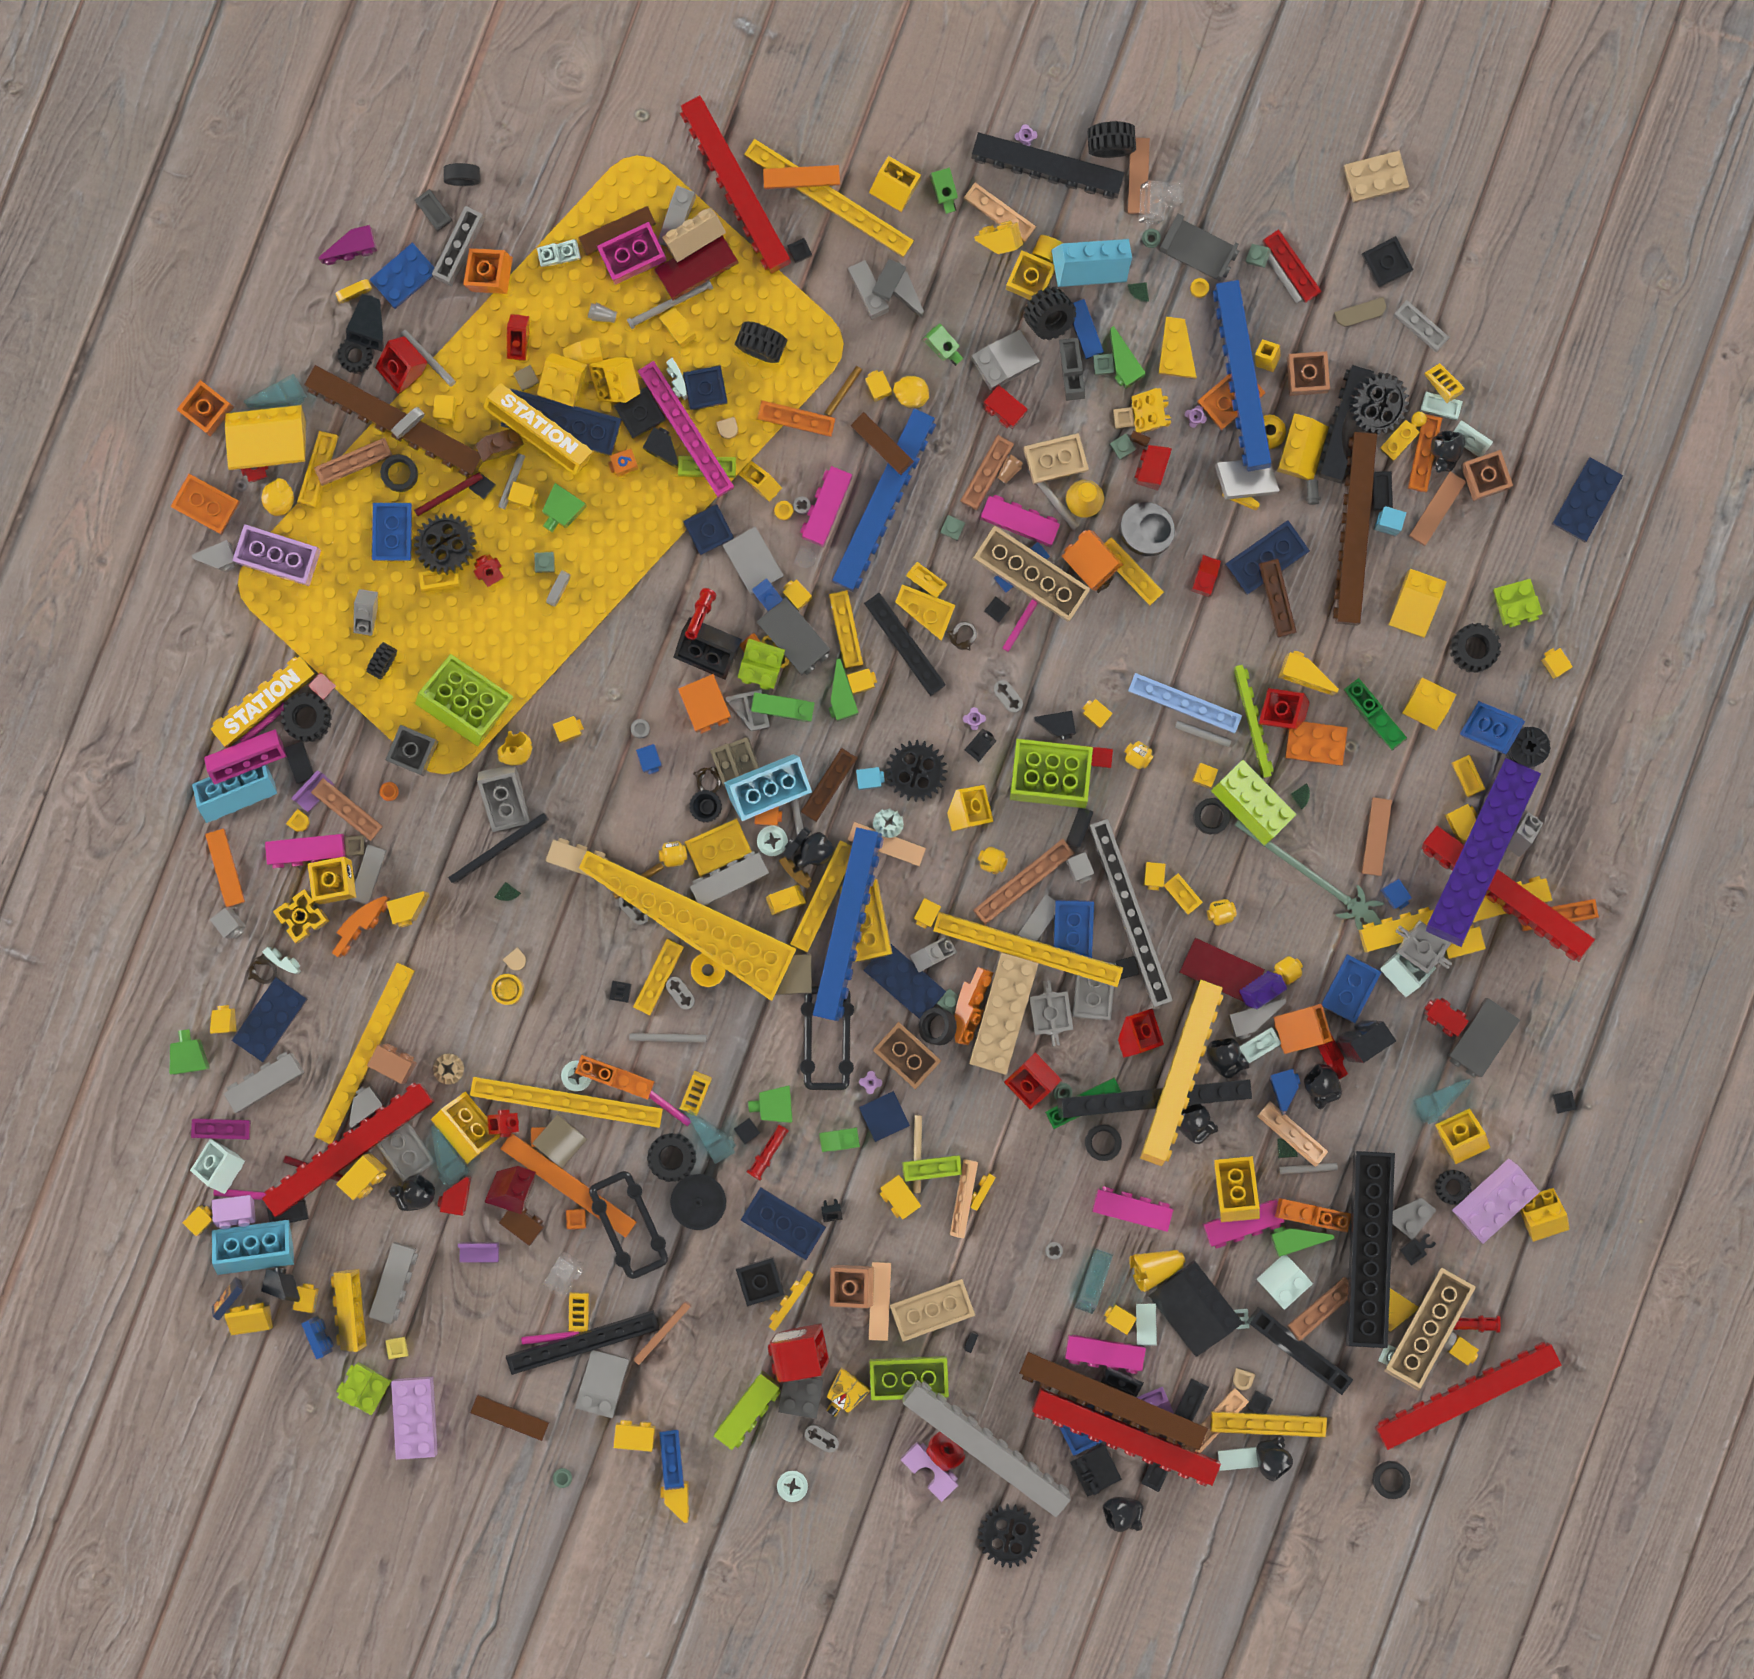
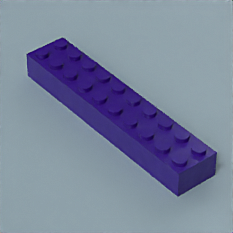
M1505 758L1427 924L1426 932L1462 947L1537 786L1541 773Z

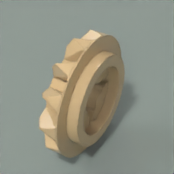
M443 1054L436 1059L433 1065V1072L439 1082L454 1084L463 1076L464 1065L458 1056ZM442 1063L447 1066L454 1063L451 1069L455 1075L448 1072L443 1076L445 1068Z

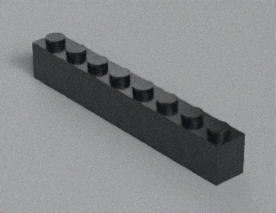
M980 132L977 134L971 159H975L974 161L979 164L990 163L997 169L1008 168L1015 174H1030L1029 176L1034 179H1048L1049 183L1066 184V187L1070 189L1081 188L1088 194H1103L1104 198L1111 200L1114 198L1118 199L1125 174L1122 171Z

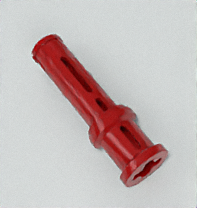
M701 589L700 598L695 603L694 615L685 632V636L691 640L697 638L704 618L711 611V604L716 599L717 595L712 589Z
M778 1124L760 1155L755 1156V1162L750 1170L747 1169L746 1172L759 1181L762 1180V1174L767 1167H770V1160L789 1130Z
M1480 1315L1478 1318H1459L1453 1329L1478 1330L1480 1333L1484 1331L1500 1333L1501 1320L1498 1315L1496 1317Z

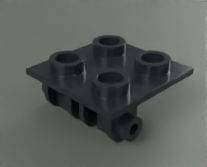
M1105 1445L1070 1462L1087 1497L1094 1496L1104 1488L1122 1480Z

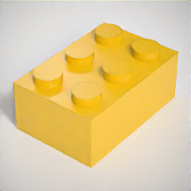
M372 1153L363 1155L336 1185L352 1200L361 1199L371 1193L373 1190L372 1185L380 1183L387 1174L384 1172L388 1168Z
M1253 1156L1214 1160L1221 1222L1260 1219Z

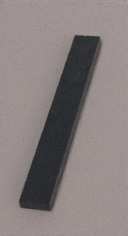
M652 1310L573 1336L506 1355V1360L511 1375L660 1329L655 1312Z

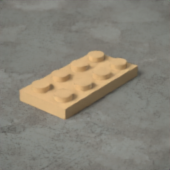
M963 1279L890 1304L903 1342L975 1316Z

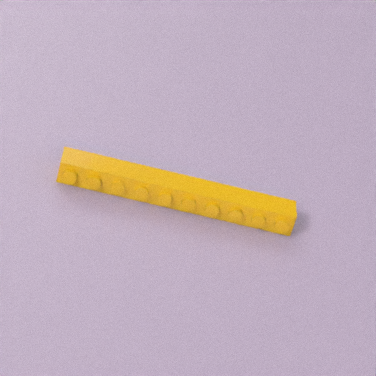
M1540 876L1528 879L1529 883L1522 884L1521 881L1516 882L1544 903L1552 901L1546 878L1540 879ZM1485 895L1473 922L1506 914V912L1503 911L1502 906L1498 903H1492ZM1429 907L1419 909L1418 914L1411 915V912L1399 915L1400 919L1393 920L1390 917L1381 920L1382 924L1374 925V922L1362 925L1363 929L1359 930L1364 952L1402 943L1404 938L1396 933V929L1399 930L1398 927L1402 926L1409 932L1419 920L1427 925L1434 909L1430 910Z
M1200 980L1197 985L1140 1159L1162 1166L1165 1161L1169 1162L1172 1151L1169 1149L1171 1143L1175 1144L1178 1136L1175 1130L1177 1126H1181L1184 1116L1181 1115L1182 1109L1187 1108L1190 1099L1187 1098L1188 1091L1192 1092L1195 1081L1192 1079L1194 1074H1198L1201 1066L1198 1063L1199 1058L1203 1057L1207 1046H1204L1205 1039L1209 1040L1212 1029L1209 1027L1211 1022H1215L1218 1014L1215 1011L1216 1006H1220L1223 995H1221L1222 987Z

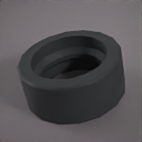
M467 163L445 165L444 183L453 186L477 185L480 183L479 166Z
M392 455L381 466V479L392 491H408L417 482L418 469L414 462L405 455ZM402 462L410 468V478L404 484H394L389 479L388 471L394 463Z
M1207 798L1201 801L1196 806L1193 814L1196 827L1201 832L1209 835L1218 834L1225 830L1231 818L1230 810L1217 798ZM1215 805L1221 809L1223 820L1220 825L1211 828L1203 824L1201 812L1204 807Z
M931 1008L924 1012L918 1024L921 1038L927 1043L939 1046L949 1043L955 1036L957 1029L954 1015L940 1008ZM940 1015L945 1021V1028L941 1036L934 1038L930 1032L931 1022L936 1016Z
M1100 1124L1088 1131L1085 1137V1147L1091 1157L1098 1161H1108L1119 1154L1122 1147V1139L1115 1128ZM1098 1132H1108L1114 1138V1148L1107 1154H1099L1093 1149L1092 1139Z
M1386 1461L1376 1467L1372 1481L1374 1488L1381 1496L1387 1499H1398L1408 1492L1411 1478L1403 1465L1396 1461ZM1387 1469H1396L1402 1474L1403 1484L1396 1491H1387L1381 1486V1475Z

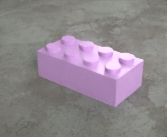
M244 524L232 561L245 567L310 586L321 550L318 547Z
M1508 1159L1452 1211L1469 1232L1484 1244L1540 1191L1522 1169L1512 1160Z
M433 1377L394 1379L391 1381L396 1460L435 1457L438 1451Z

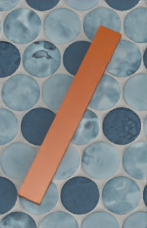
M511 1133V1137L507 1138L500 1148L529 1170L536 1171V1175L600 1219L599 1215L594 1214L591 1209L593 1201L590 1197V1188ZM598 1194L599 1198L603 1199L607 1204L606 1214L613 1229L626 1238L637 1221Z

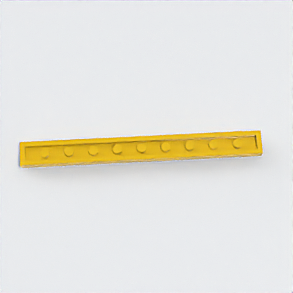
M756 139L752 141L744 154L746 158L764 169L798 167ZM829 186L795 188L903 258L914 243V240Z
M942 912L938 913L933 930L934 932L1118 987L1123 967Z
M397 962L314 1137L328 1144L335 1140L352 1105L353 1098L357 1094L356 1091L359 1090L369 1069L367 1064L376 1047L381 1044L415 970Z
M473 1077L470 1096L657 1128H660L663 1109L479 1077Z

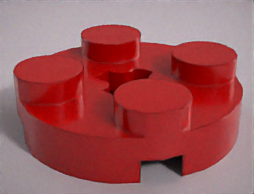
M942 1432L936 1433L930 1439L926 1452L931 1460L943 1471L955 1469L962 1464L965 1459L962 1447ZM944 1448H949V1454L944 1451Z

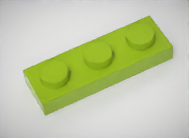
M679 456L678 476L704 477L692 456ZM716 457L728 478H736V457Z
M960 1155L902 1162L905 1182L962 1175Z

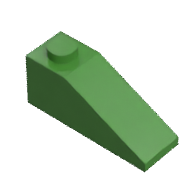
M1113 326L1109 332L1116 374L1114 378L1119 386L1123 385L1126 389L1143 378L1146 373Z
M841 659L836 660L831 696L832 707H829L831 717H836L837 721L859 714Z
M754 693L751 712L811 722L815 703L794 698Z
M1285 1225L1274 1229V1232L1270 1233L1277 1256L1279 1257L1335 1239L1334 1235L1330 1233L1290 1227L1285 1228Z

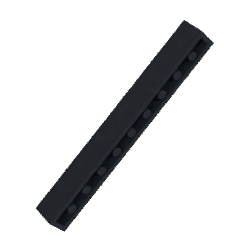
M1250 1079L1194 1084L1192 1092L1188 1091L1187 1098H1190L1188 1105L1252 1099ZM1163 1088L1057 1098L1059 1118L1156 1109Z

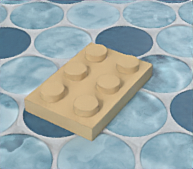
M1400 150L1343 166L1353 203L1409 188Z
M1079 433L1024 446L1023 448L1033 485L1089 470Z

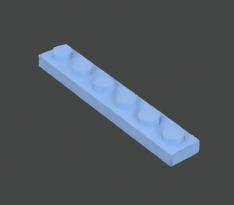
M1137 673L1134 674L1128 692L1234 734L1242 717L1240 714Z

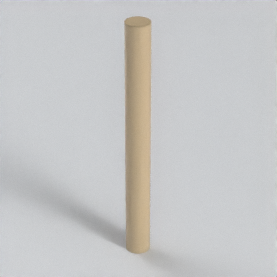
M914 1115V1160H921L922 1115ZM921 1180L913 1181V1193H921Z

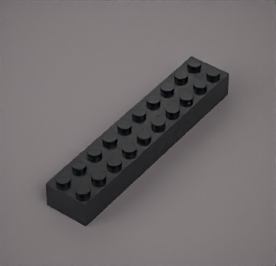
M1353 1151L1346 1346L1388 1348L1395 1153Z

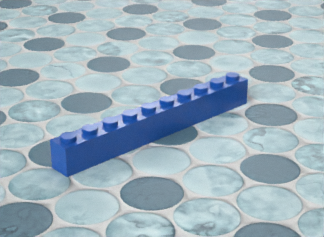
M1239 280L1217 283L1215 290H1213L1214 302H1218L1219 307L1216 309L1217 320H1221L1222 324L1219 327L1220 338H1224L1225 341L1222 349L1223 355L1228 358V363H1225L1227 375L1231 374L1229 389L1230 393H1234L1235 399L1232 400L1233 411H1237L1238 418H1235L1237 430L1240 429L1241 436L1238 437L1239 446L1244 449L1245 454L1242 455L1243 466H1247L1248 472L1267 469L1271 467V458Z
M915 408L913 409L897 445L914 462L902 475L889 463L887 464L832 579L833 583L854 592L855 588L859 589L863 581L860 577L863 571L867 572L871 564L869 558L871 554L875 555L879 547L877 541L879 537L883 538L888 528L885 524L888 519L892 520L896 510L893 507L896 502L900 503L904 493L901 490L904 485L908 486L912 477L909 475L911 469H916L920 461L918 455L920 451L924 452L928 444L926 438L928 434L932 435L936 427L934 417Z
M856 827L813 1016L839 1021L843 1017V1001L847 999L849 992L847 984L853 975L851 967L853 961L855 962L857 958L856 945L861 940L862 932L860 928L866 919L864 911L866 905L870 902L871 895L869 894V889L874 884L875 875H873V872L879 863L878 850L882 848L884 841L882 834L879 832Z

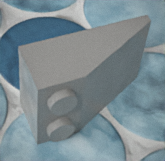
M1021 330L986 346L973 354L971 358L991 392L998 385L1002 386L1040 363Z
M506 765L478 772L477 782L492 832L528 824L530 820L516 765Z
M592 1350L575 1408L613 1418L629 1359Z

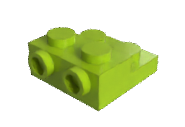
M1531 578L1493 589L1503 626L1515 627L1521 625L1520 621L1527 620L1528 623L1539 620L1538 616L1543 614L1538 596L1535 595Z
M748 639L737 678L741 679L745 684H752V682L759 684L765 690L774 689L785 649Z
M358 1362L355 1366L351 1365L346 1375L349 1377L345 1383L341 1382L336 1391L339 1393L337 1398L372 1416L391 1384V1380Z

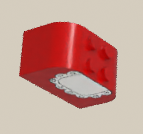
M822 1323L776 1333L768 1345L769 1355L773 1356L774 1361L772 1364L773 1375L777 1376L778 1382L821 1376L829 1363Z

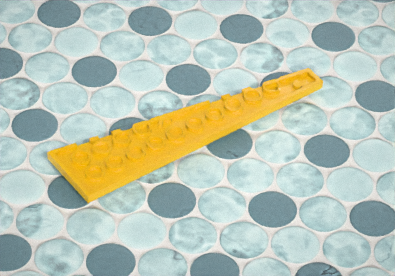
M588 850L586 851L579 869L747 983L771 1001L773 1000L796 948Z

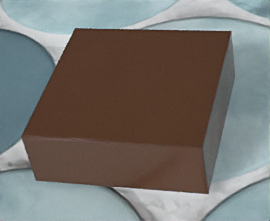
M1134 430L1130 437L1132 442L1143 447H1147L1151 439Z

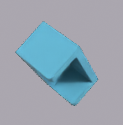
M1385 506L1383 511L1378 513L1374 530L1393 536L1398 535L1402 530L1407 512Z

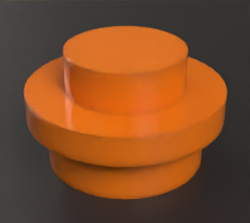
M386 782L380 787V796L386 801H393L399 795L398 786L392 782Z

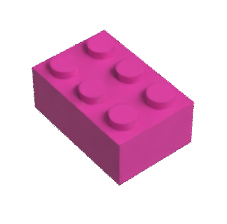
M649 222L597 246L615 285L666 262L665 255Z

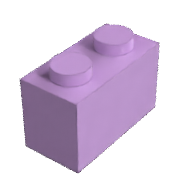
M251 1195L212 1200L213 1223L220 1229H228L233 1225L245 1227L249 1226L250 1223H255L254 1199Z

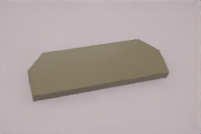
M1382 297L1334 312L1338 324L1348 327L1380 317L1386 309L1385 300Z

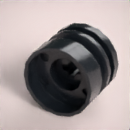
M1524 727L1518 733L1506 757L1525 767H1535L1543 763L1549 756L1551 749L1550 740L1541 729ZM1529 744L1533 745V748L1526 750L1525 746Z

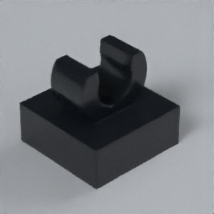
M612 981L609 1000L629 1003L632 984Z
M834 1199V1205L829 1206L827 1201L824 1200L821 1207L823 1221L843 1220L841 1205L838 1204L837 1199Z

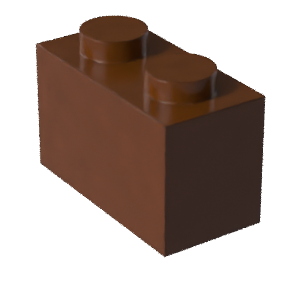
M508 429L487 435L475 445L482 461L485 462L514 453L524 443L520 434L513 429Z
M525 1206L522 1214L508 1210L499 1224L527 1245H532L545 1226L542 1224L544 1221L535 1214L533 1217L528 1214V1209Z

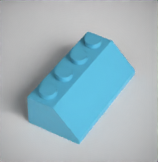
M1129 239L1063 243L1052 249L1058 287L1127 281L1132 261Z
M795 754L724 782L730 801L741 821L812 793L800 757Z
M267 764L215 785L210 777L192 784L197 808L206 823L277 794L275 782Z
M289 1220L212 1230V1265L217 1275L294 1265V1247Z

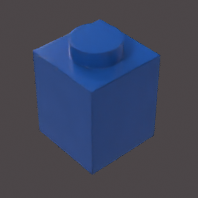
M767 578L752 589L767 611L783 600Z
M655 744L636 750L644 773L654 774L659 772V768L663 767Z
M1399 879L1381 889V892L1393 909L1399 908L1401 910L1410 904L1408 900L1412 897Z

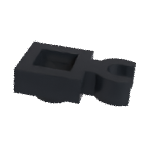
M805 827L794 840L791 838L785 845L787 850L783 855L788 859L794 856L811 833V830Z
M1429 1233L1424 1234L1420 1242L1414 1238L1399 1249L1411 1266L1427 1255L1424 1249L1433 1248L1436 1245L1434 1241L1430 1244L1426 1243V1238L1430 1236Z

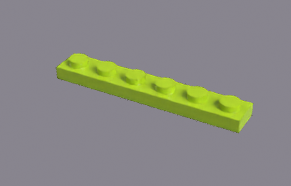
M1243 665L1235 666L1234 672L1262 779L1272 776L1271 772H1274L1272 762L1267 759L1266 754L1269 753L1267 743H1263L1261 735H1264L1263 727L1257 721L1259 711L1257 705L1254 706L1252 702L1254 692L1247 683L1249 673L1247 668L1244 669Z

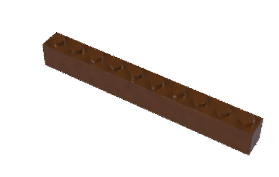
M317 365L313 367L304 384L308 388V393L315 397H318V395L325 397L324 401L332 406L335 403L340 405L341 410L349 415L352 412L358 415L357 419L366 424L370 421L375 424L374 428L383 433L385 430L392 433L393 427L407 415L405 412ZM421 421L399 439L393 433L391 435L392 438L400 442L402 439L409 442L408 446L418 451L420 448L426 451L425 455L433 460L436 457L441 459V464L450 469L452 466L459 469L458 473L467 478L469 475H475L483 462L478 451Z
M1354 432L1352 437L1348 439V448H1351L1350 456H1347L1349 473L1345 475L1344 486H1347V494L1344 493L1343 505H1346L1345 512H1342L1341 524H1344V529L1340 531L1339 536L1342 550L1338 551V562L1341 563L1340 569H1337L1336 580L1339 581L1338 588H1335L1334 592L1337 607L1333 608L1332 618H1335V624L1358 626L1361 623L1377 434Z
M1030 1352L1027 1353L1019 1374L1023 1375V1380L1030 1383L1036 1380L1041 1383L1040 1387L1049 1391L1051 1388L1059 1390L1058 1394L1069 1398V1395L1076 1397L1075 1402L1084 1406L1090 1403L1095 1406L1094 1410L1103 1414L1105 1411L1113 1413L1112 1417L1123 1421V1418L1130 1420L1129 1425L1138 1429L1144 1426L1149 1429L1148 1433L1159 1437V1434L1167 1436V1441L1176 1445L1178 1441L1184 1443V1448L1195 1452L1196 1449L1200 1450L1208 1428Z

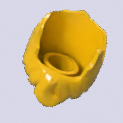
M905 376L896 382L893 387L896 398L907 408H920L929 399L928 386L925 380L920 377Z
M282 478L272 481L263 489L262 505L273 516L287 514L294 503L291 486Z
M508 731L505 743L497 750L499 762L512 766L526 763L532 752V742L530 737L524 734V732L519 731L518 734H512V731Z

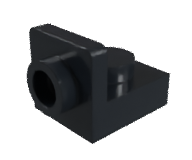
M982 729L964 750L979 762L997 740L991 732Z

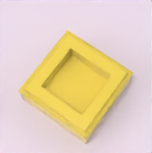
M405 1337L385 1340L389 1360L408 1356Z

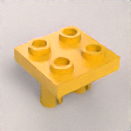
M1154 388L1131 396L1136 432L1143 434L1170 426L1171 420L1165 419H1171V417L1164 412V408L1168 406L1169 402H1163V400H1168V397L1162 396L1161 388Z

